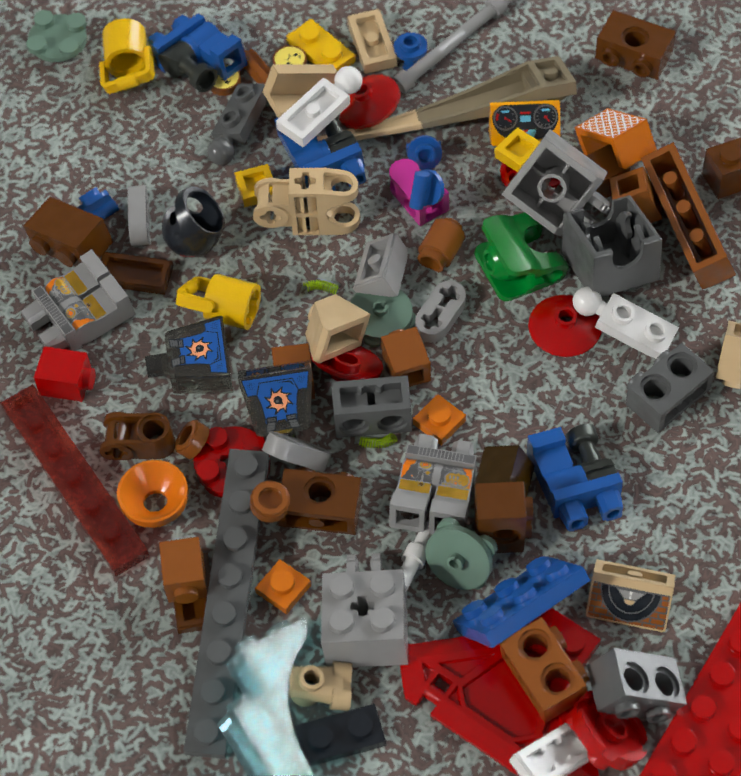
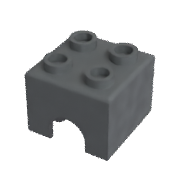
M630 195L613 199L609 215L596 224L584 222L583 208L563 214L562 255L584 287H590L592 291L600 293L602 298H605L610 294L631 288H639L659 280L662 238Z

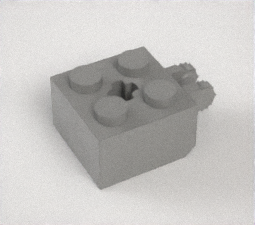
M549 129L502 193V196L558 236L563 234L564 213L583 208L587 201L607 215H609L612 203L596 191L604 181L607 171L551 129ZM551 178L558 179L563 188L559 185L556 189L552 188L549 185ZM584 210V222L589 224L599 223L596 217Z
M372 553V558L370 559L371 571H359V560L356 554L347 555L346 572L322 574L321 646L326 666H331L333 661L352 663V668L408 665L407 592L403 569L383 570L381 553Z

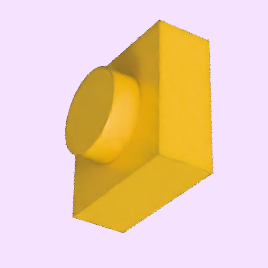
M517 127L494 148L495 158L518 172L540 141Z
M268 164L234 172L244 208L257 205V197L254 194L255 184L262 179L273 178ZM270 186L269 194L272 195L273 187Z

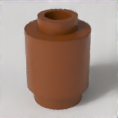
M452 218L436 219L418 248L419 255L417 259L419 263L436 272H442L445 267H449L466 238L461 224Z

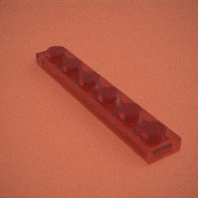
M32 384L0 402L3 411L115 577L150 557L148 549L35 386Z

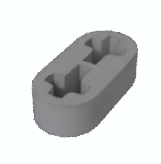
M146 185L128 186V229L131 246L150 245L149 197Z
M449 280L439 283L417 313L415 327H417L423 341L433 343L442 340L464 310L466 290L459 282ZM451 294H455L456 300L451 299L447 303V305L443 307L444 296L449 297ZM438 316V327L432 326L430 330L426 329L425 322L430 324Z
M269 431L262 448L264 452L276 458L321 472L325 471L332 454L315 444L274 431Z

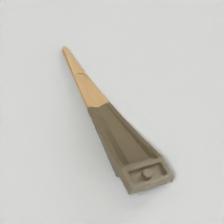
M560 56L526 61L496 77L445 99L387 118L370 128L348 129L347 131H351L356 141L488 118L490 103L543 100L561 101L567 96L576 95V80ZM327 135L317 137L318 141L327 138Z

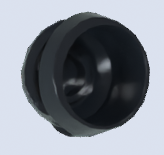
M190 186L179 192L175 200V206L170 207L163 216L162 235L167 246L176 254L186 258L200 257L206 255L217 244L225 227V218L220 206L207 191L200 187ZM188 197L194 198L202 204L201 212L198 213L188 209Z

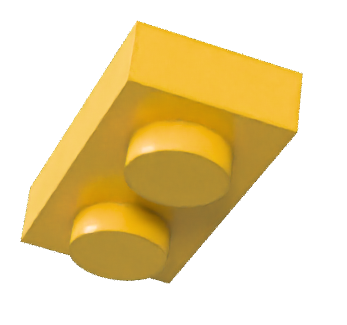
M312 18L286 35L287 43L303 49L307 60L312 64H333L336 71H338L342 67L351 66L356 62V55Z

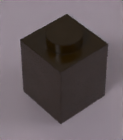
M519 445L486 446L483 450L475 484L524 481L525 497H527L535 465Z

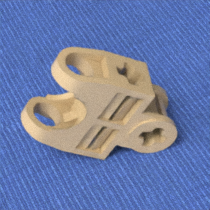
M289 168V179L265 178L255 184L254 194L257 197V206L253 210V220L258 225L266 228L292 227L293 235L349 234L356 230L360 224V211L355 204L351 203L357 197L359 191L357 178L346 170ZM305 176H308L309 188H306ZM339 182H346L352 186L350 190L345 192L333 191L332 189ZM270 186L273 187L272 195L269 194ZM271 211H274V219H271ZM338 213H349L354 216L347 223H340L334 217ZM306 217H309L310 229H307Z

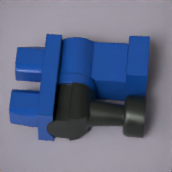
M199 13L192 18L182 14L173 21L171 25L173 31L167 35L156 32L147 39L159 69L164 73L167 72L172 78L186 74L189 76L192 87L202 93L214 87L218 76L225 81L248 65L242 40L234 34L226 36L211 22H206L205 17ZM223 59H232L233 63L225 67Z
M340 114L324 128L327 138L318 141L315 136L304 147H301L277 130L278 137L295 168L346 170L357 178L358 185L366 182L362 149L351 131L342 130L337 122ZM305 176L306 188H309L308 176Z
M589 423L575 426L568 431L566 438L561 427L528 435L527 456L535 465L534 472L550 506L553 517H560L569 532L582 529L588 525L586 509L597 507L604 521L618 519L622 516L623 512L621 498L623 481L619 472L617 473L613 461L601 458L595 447L599 437L595 426ZM566 439L571 450L580 452L583 464L573 466L565 445Z

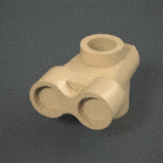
M333 661L331 666H290L288 671L287 697H291L297 705L302 707L312 706L319 702L329 704L330 710L349 711L352 696V663ZM305 680H310L316 685H309Z

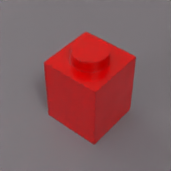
M44 346L33 378L40 396L83 402L86 390H92L94 387L96 371L94 368H91L86 352Z

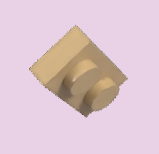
M380 9L347 16L348 27L364 73L367 74L397 67V56Z

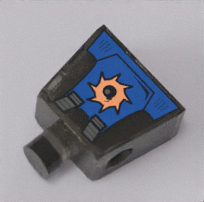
M223 316L213 317L167 331L165 333L167 353L145 356L148 378L169 375L174 394L234 393Z
M310 360L238 371L239 386L257 436H268L269 431H274L297 438L296 431L311 428L312 370Z

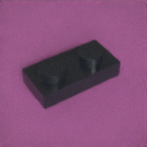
M375 704L295 725L306 768L386 746V739Z

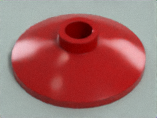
M381 74L362 77L360 89L353 94H348L350 95V105L340 113L338 120L341 124L351 129H366L383 122L395 111L399 104L400 89L397 83L391 77Z
M556 295L544 299L533 309L528 322L529 333L535 344L545 352L561 357L577 356L589 351L598 342L602 332L595 328L600 316L597 314L591 316L579 314L573 306V295ZM570 317L572 320L565 322L562 321L560 318Z
M362 346L322 363L315 362L310 352V358L314 364L330 374L337 382L378 378L383 371V363L378 356Z

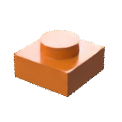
M439 394L413 418V425L426 435H432L437 438L438 444L441 446L466 422V414Z
M279 559L257 584L255 592L287 615L311 587V580Z

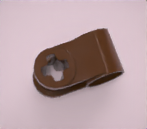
M111 412L104 417L103 426L106 428L105 442L100 445V455L107 460L164 459L171 455L175 449L176 441L170 422L161 413ZM161 434L160 437L151 439L153 436Z

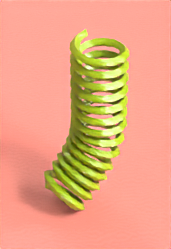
M316 279L313 282L312 280L305 282L307 292H309V286L310 291L322 290L323 287V291L327 292L328 288V293L330 290V294H334V290L336 294L339 289L338 285L324 280L318 281Z
M389 433L383 438L377 439L373 437H360L359 445H361L362 441L361 447L363 448L364 445V448H366L367 444L368 448L370 442V448H374L375 445V448L379 449L380 444L382 449V445L386 448V446L389 447L398 440L393 433Z

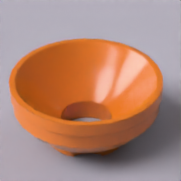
M163 460L143 461L131 467L122 476L117 488V499L122 512L131 522L142 527H161L173 522L184 511L188 501V484L184 474L175 465ZM152 494H162L166 497V506L159 511H149L144 506L146 498Z

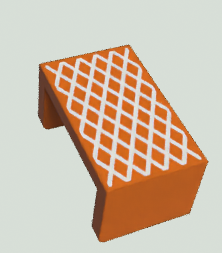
M607 108L574 127L584 155L587 156L611 144L618 166L622 169H627L640 161L641 157L657 150L646 118Z

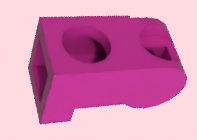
M400 159L395 161L389 168V176L391 178L390 190L417 224L422 226L449 211V192L446 189L442 200L437 204L424 206L422 210H415L409 207L414 175L416 171H420V168L413 160Z

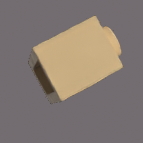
M336 294L316 301L309 310V323L305 333L312 359L317 363H322L361 346L371 314Z
M728 321L716 378L723 380V385L735 389H741V323Z

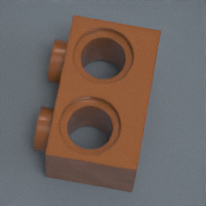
M542 617L499 643L503 659L545 723L572 708L587 692L586 683L590 681L587 672L577 659L571 662L563 650L567 647V644L556 626L549 628ZM536 644L542 645L547 649L546 653L538 658L529 657L525 653L528 647ZM555 678L565 679L570 684L562 692H553L547 685Z

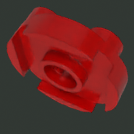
M238 426L213 427L209 429L205 445L193 458L194 470L199 482L210 494L222 498L227 471L226 463L222 461L229 458L230 449L263 451L264 437L258 432ZM269 460V467H268L267 477H268V475H269L270 468H271V460Z
M593 690L586 692L567 714L566 722L568 726L576 733L578 739L587 750L589 761L596 768L605 770L611 767L616 770H628L645 757L647 751H643V745L648 739L641 720L638 717L620 719L616 717V714L597 712Z

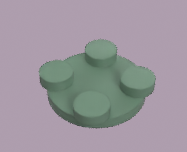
M41 10L34 15L35 24L31 28L26 42L27 49L31 54L47 62H64L76 57L85 48L87 43L85 29L87 22L86 17L82 13L53 15L48 10Z
M399 290L398 296L395 297L356 293L351 300L352 304L371 314L363 337L364 342L370 347L381 346V336L388 335L394 330H406L415 327L416 315L413 313L409 297L402 290Z
M446 517L437 525V530L427 541L425 554L430 569L442 582L456 589L477 590L484 586L493 568L492 557L496 554L498 547L495 540L490 536H478L473 531L462 527L457 520Z

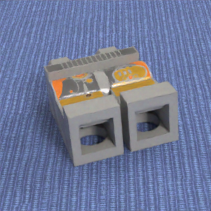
M92 249L80 257L82 263L63 276L51 279L44 287L40 285L32 290L36 300L20 311L32 331L37 330L49 321L52 323L53 326L38 335L40 341L46 347L64 349L69 346L71 350L76 351L82 348L83 344L97 339L136 315L128 295Z
M419 434L414 445H407L398 484L389 504V527L424 532L429 514L430 534L437 530V525L440 523L438 518H453L462 527L466 528L476 474L477 456L474 455L472 442L458 440L453 442L451 451L438 449V439L434 436ZM400 511L419 514V517L407 519L401 515Z

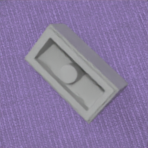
M397 233L366 242L353 287L355 292L387 297L398 296L408 259V249Z

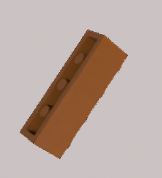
M674 142L641 157L701 288L712 287L736 276Z

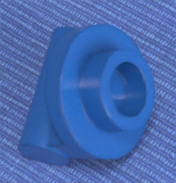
M404 33L394 42L395 54L399 59L404 60L403 70L405 71L427 53V41L418 33Z
M422 135L413 139L411 143H406L408 159L416 162L420 170L433 169L440 163L442 158L441 141H437L431 136Z
M425 169L415 172L409 204L410 208L422 210L424 206L434 205L442 200L445 191L444 183L436 171Z
M97 187L79 197L82 204L77 208L101 217L103 220L119 211L117 203L110 197L106 189L100 193Z

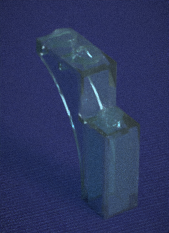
M305 618L292 624L288 620H284L267 631L268 635L259 640L256 635L244 639L234 647L236 653L226 663L228 670L243 695L226 706L229 712L217 724L247 776H315L301 752L295 737L289 709V683L293 664L303 643L313 632Z

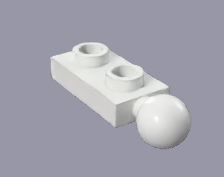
M352 66L342 67L335 75L334 84L323 77L276 120L277 130L301 147L306 146L350 105V95L348 94L357 92L362 85V75L359 70Z
M588 286L578 289L573 296V306L579 314L584 316L597 314L600 316L595 328L655 359L662 352L668 350L679 327L615 293L612 294L608 303L602 301L600 293L592 291Z

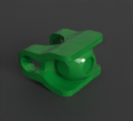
M525 212L512 216L495 215L486 218L482 224V231L487 237L488 242L477 245L474 252L475 258L498 298L502 301H511L556 284L564 279L569 269L561 254L557 252L541 253L527 245L541 236L544 226Z

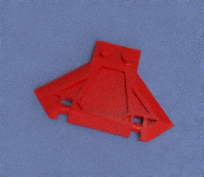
M552 607L524 626H528L541 617L549 628L556 626L567 644V647L563 650L571 662L577 659L583 667L601 644L600 638ZM465 636L408 644V665H399L405 700L414 706H417L423 698L432 702L436 706L431 712L430 717L517 776H519L518 772L509 761L511 757L567 723L566 716L573 709L572 707L545 723L503 659L499 644L491 648ZM536 644L528 647L525 653L529 657L538 658L543 656L547 649L542 645ZM439 678L450 685L446 692L434 685ZM555 678L548 683L547 687L553 692H562L570 684L565 679ZM589 761L567 776H599L598 768Z

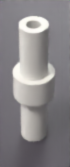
M428 521L426 522L424 532H418L414 542L407 545L401 558L403 564L400 569H403L406 591L417 570L422 569L426 562V544L432 536L429 533Z

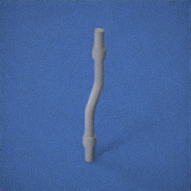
M487 0L484 8L407 71L401 70L392 79L397 83L400 93H407L415 86V81L491 18H498L508 9L507 5L514 0Z

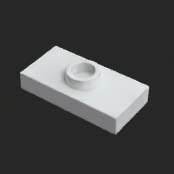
M565 723L515 753L509 761L520 776H567L589 762L587 750L578 739L576 733Z

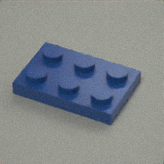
M542 556L531 561L526 566L527 570L516 578H508L497 584L494 588L495 592L484 600H476L466 605L462 609L463 614L452 622L462 636L494 648L591 580L583 566Z

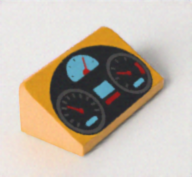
M560 100L490 103L489 136L491 145L498 146L517 127L538 141L543 139L549 129L561 137Z

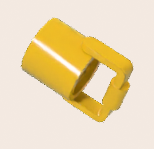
M126 18L116 19L108 23L103 28L102 33L104 60L99 62L100 84L106 93L113 94L151 81L155 77L154 56L150 45L147 46L144 26L138 21ZM109 73H110L111 75L116 76V77H119V78H116V80L110 81V79H109Z
M214 274L211 279L196 276L177 289L176 305L203 312L205 320L212 321L221 318V323L224 325L249 330L259 309L261 287L257 283L221 274ZM198 290L206 292L204 298L194 294Z

